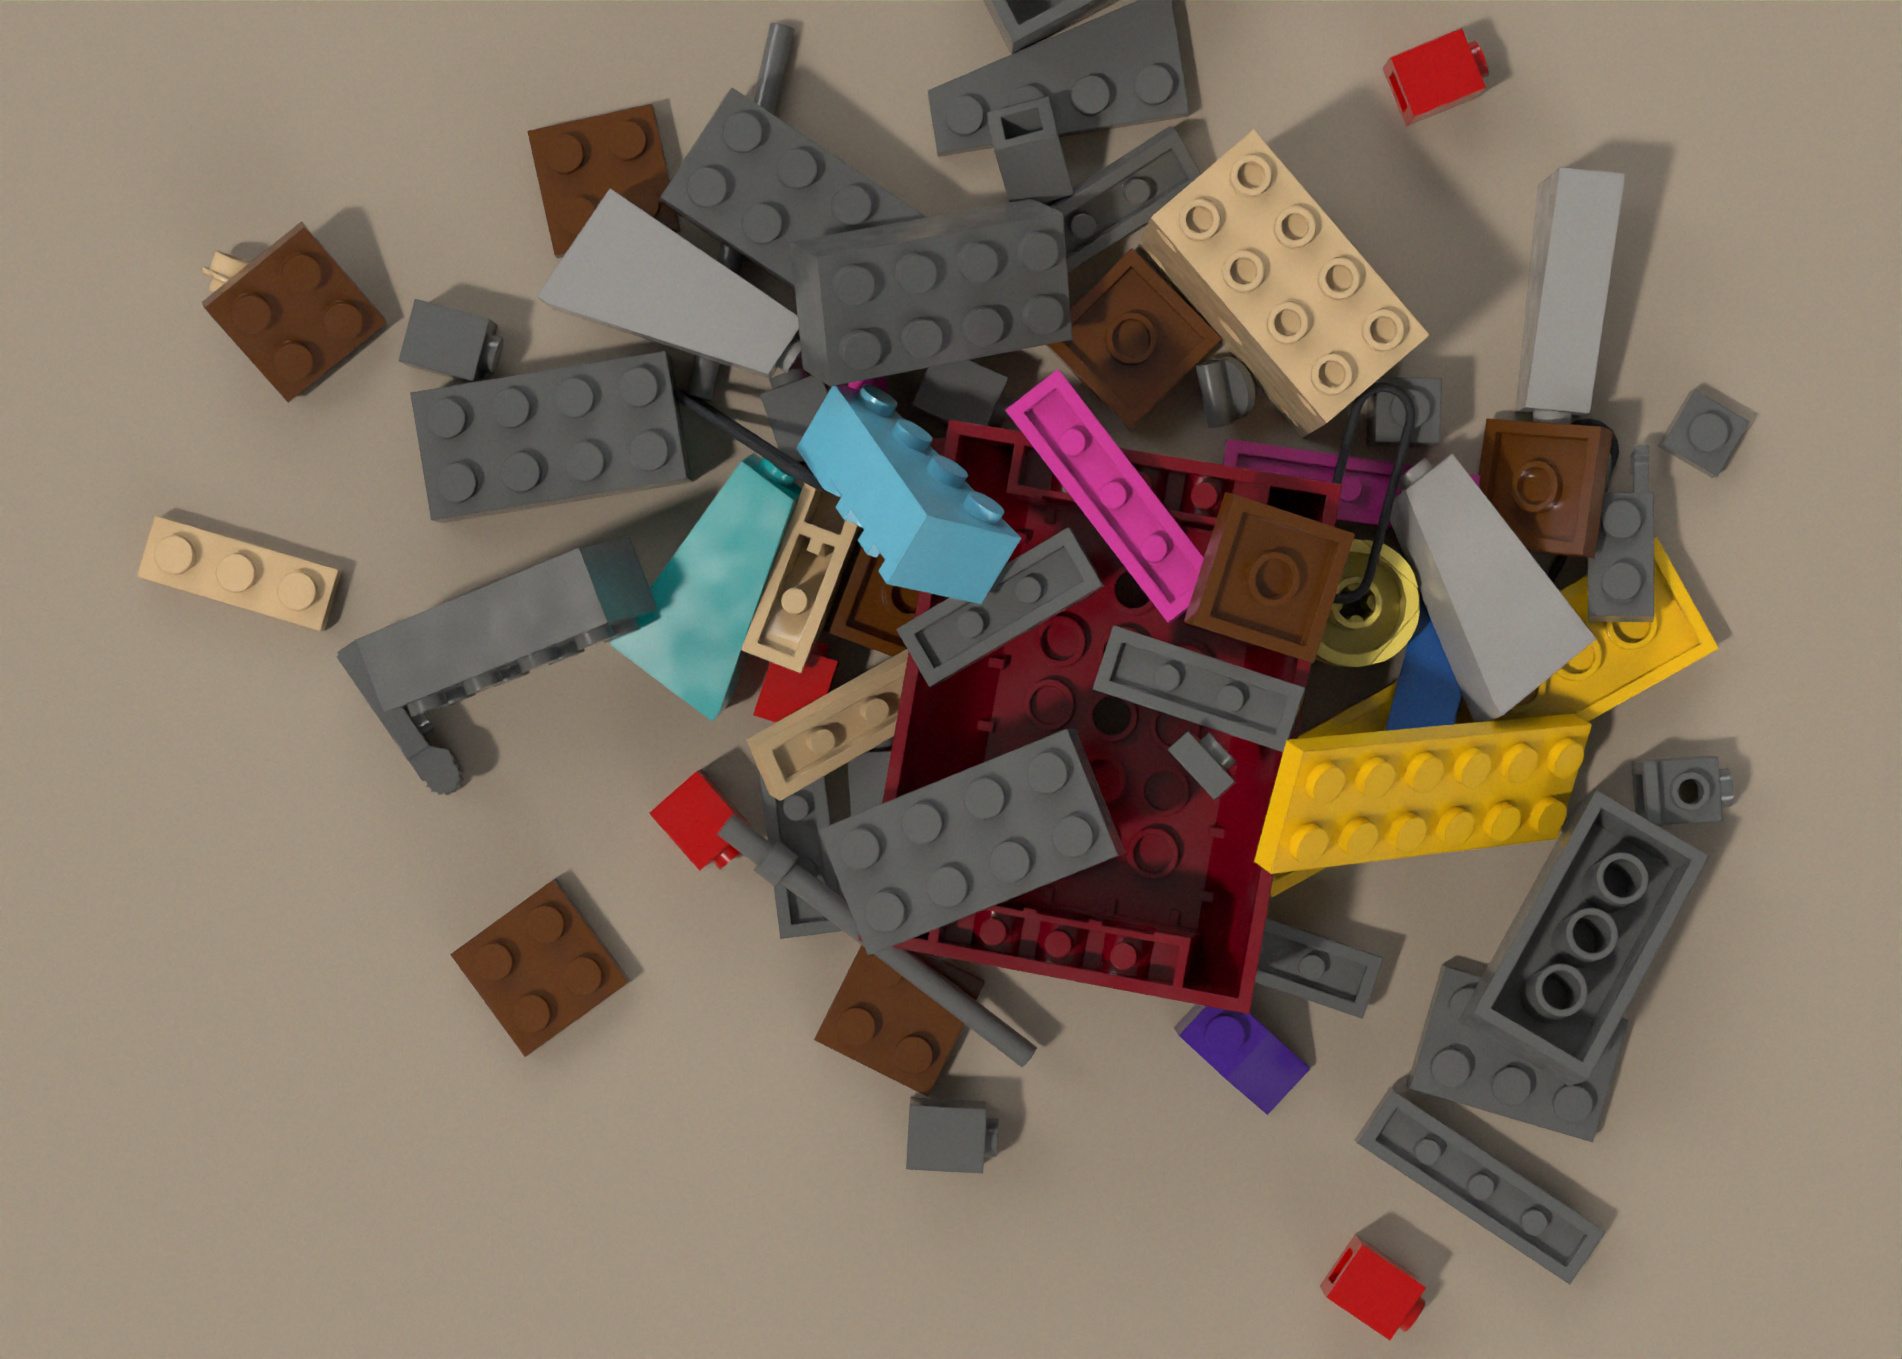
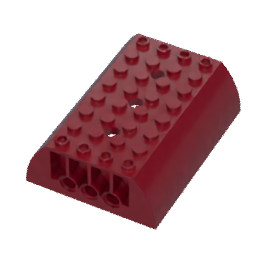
M949 420L943 456L954 461L967 472L968 477L965 482L974 491L988 496L1003 508L1004 514L1002 519L1021 537L1007 563L1069 527L1073 530L1105 587L935 687L928 686L910 652H908L882 804L1065 729H1076L1126 853L893 947L1249 1014L1274 874H1270L1255 863L1254 860L1283 752L1124 699L1122 700L1128 705L1131 714L1129 725L1119 734H1106L1097 726L1095 712L1103 700L1115 696L1093 690V686L1113 625L1307 688L1311 662L1185 623L1184 619L1187 611L1169 624L1151 600L1140 608H1127L1118 598L1117 586L1120 579L1129 571L1021 431ZM1120 448L1203 557H1205L1225 492L1335 527L1342 484ZM919 591L915 618L950 597ZM1304 700L1291 739H1298ZM1188 731L1193 732L1200 740L1210 732L1237 761L1229 771L1238 782L1217 800H1214L1168 751Z

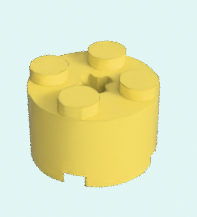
M1359 538L1353 539L1336 594H1339L1341 590L1346 593L1353 592L1360 586L1365 575L1373 541ZM1385 544L1382 545L1372 584L1359 602L1361 608L1365 610L1362 617L1355 614L1344 618L1339 612L1343 604H1332L1315 659L1336 667H1367L1390 659L1408 643L1418 625L1420 612L1419 591L1413 570L1399 553Z

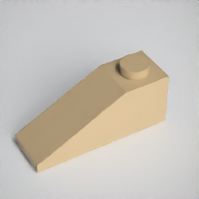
M804 483L743 643L742 651L803 673L833 606L862 527L844 520L836 509V505L841 497L830 492L820 491Z

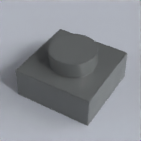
M1692 390L1679 408L1658 447L1707 476L1715 478L1718 477L1748 426L1749 421L1700 392Z
M1188 731L1168 749L1214 800L1222 797L1238 782L1229 771L1237 761L1210 732L1200 740L1193 732Z

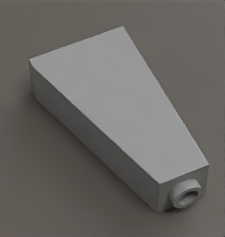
M1559 167L1538 184L1515 411L1533 413L1532 422L1571 424V417L1579 418L1590 414L1625 173Z
M612 189L608 190L537 295L543 303L556 311L768 379L772 378L778 368L789 373L802 355L798 316Z
M1451 454L1434 467L1424 458L1400 477L1398 487L1402 492L1395 496L1389 520L1406 561L1415 574L1418 590L1471 717L1475 722L1492 721L1508 712L1595 641L1596 638L1456 457Z

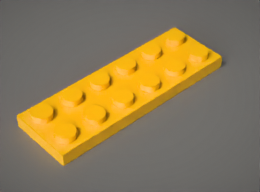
M1574 713L1286 740L1254 862L1270 874L1558 839L1561 826L1567 815V806L1578 769L1584 759V750L1592 724Z

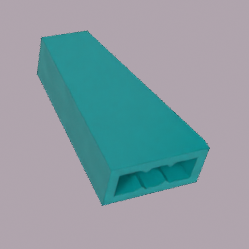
M752 453L740 462L650 587L658 610L637 618L640 630L612 640L609 644L712 722L726 709L733 699L748 653L741 649L802 491V488L794 483L795 477L755 453Z

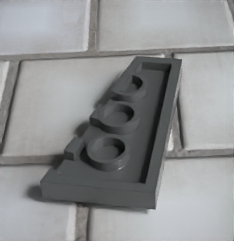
M1137 0L927 90L938 157L994 148L987 117L988 112L1048 96L1060 137L1188 117L1190 113L1172 0Z

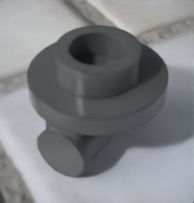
M1226 356L1196 364L1208 428L1232 424L1234 420L1243 418L1251 412L1255 403V382L1251 373L1239 360Z

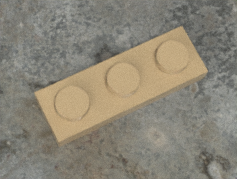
M154 516L137 577L311 629L325 631L342 570L164 517Z
M908 649L746 739L769 795L781 801L894 736Z

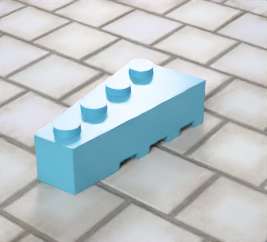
M867 384L863 385L861 390L843 385L832 386L796 449L822 488L841 497L836 505V509L842 518L864 529L858 542L866 554L877 558L881 553L885 561L878 572L886 584L982 604L1021 539L1002 519L1004 514L1003 508L988 496L974 491L965 482L968 477L967 472L954 461L939 455L930 446L932 437L921 427L904 420L895 411L898 404L889 394Z

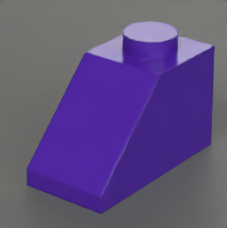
M1195 1004L1174 1027L1179 1037L1267 1115L1310 1070L1309 1066L1251 1013L1246 1014Z

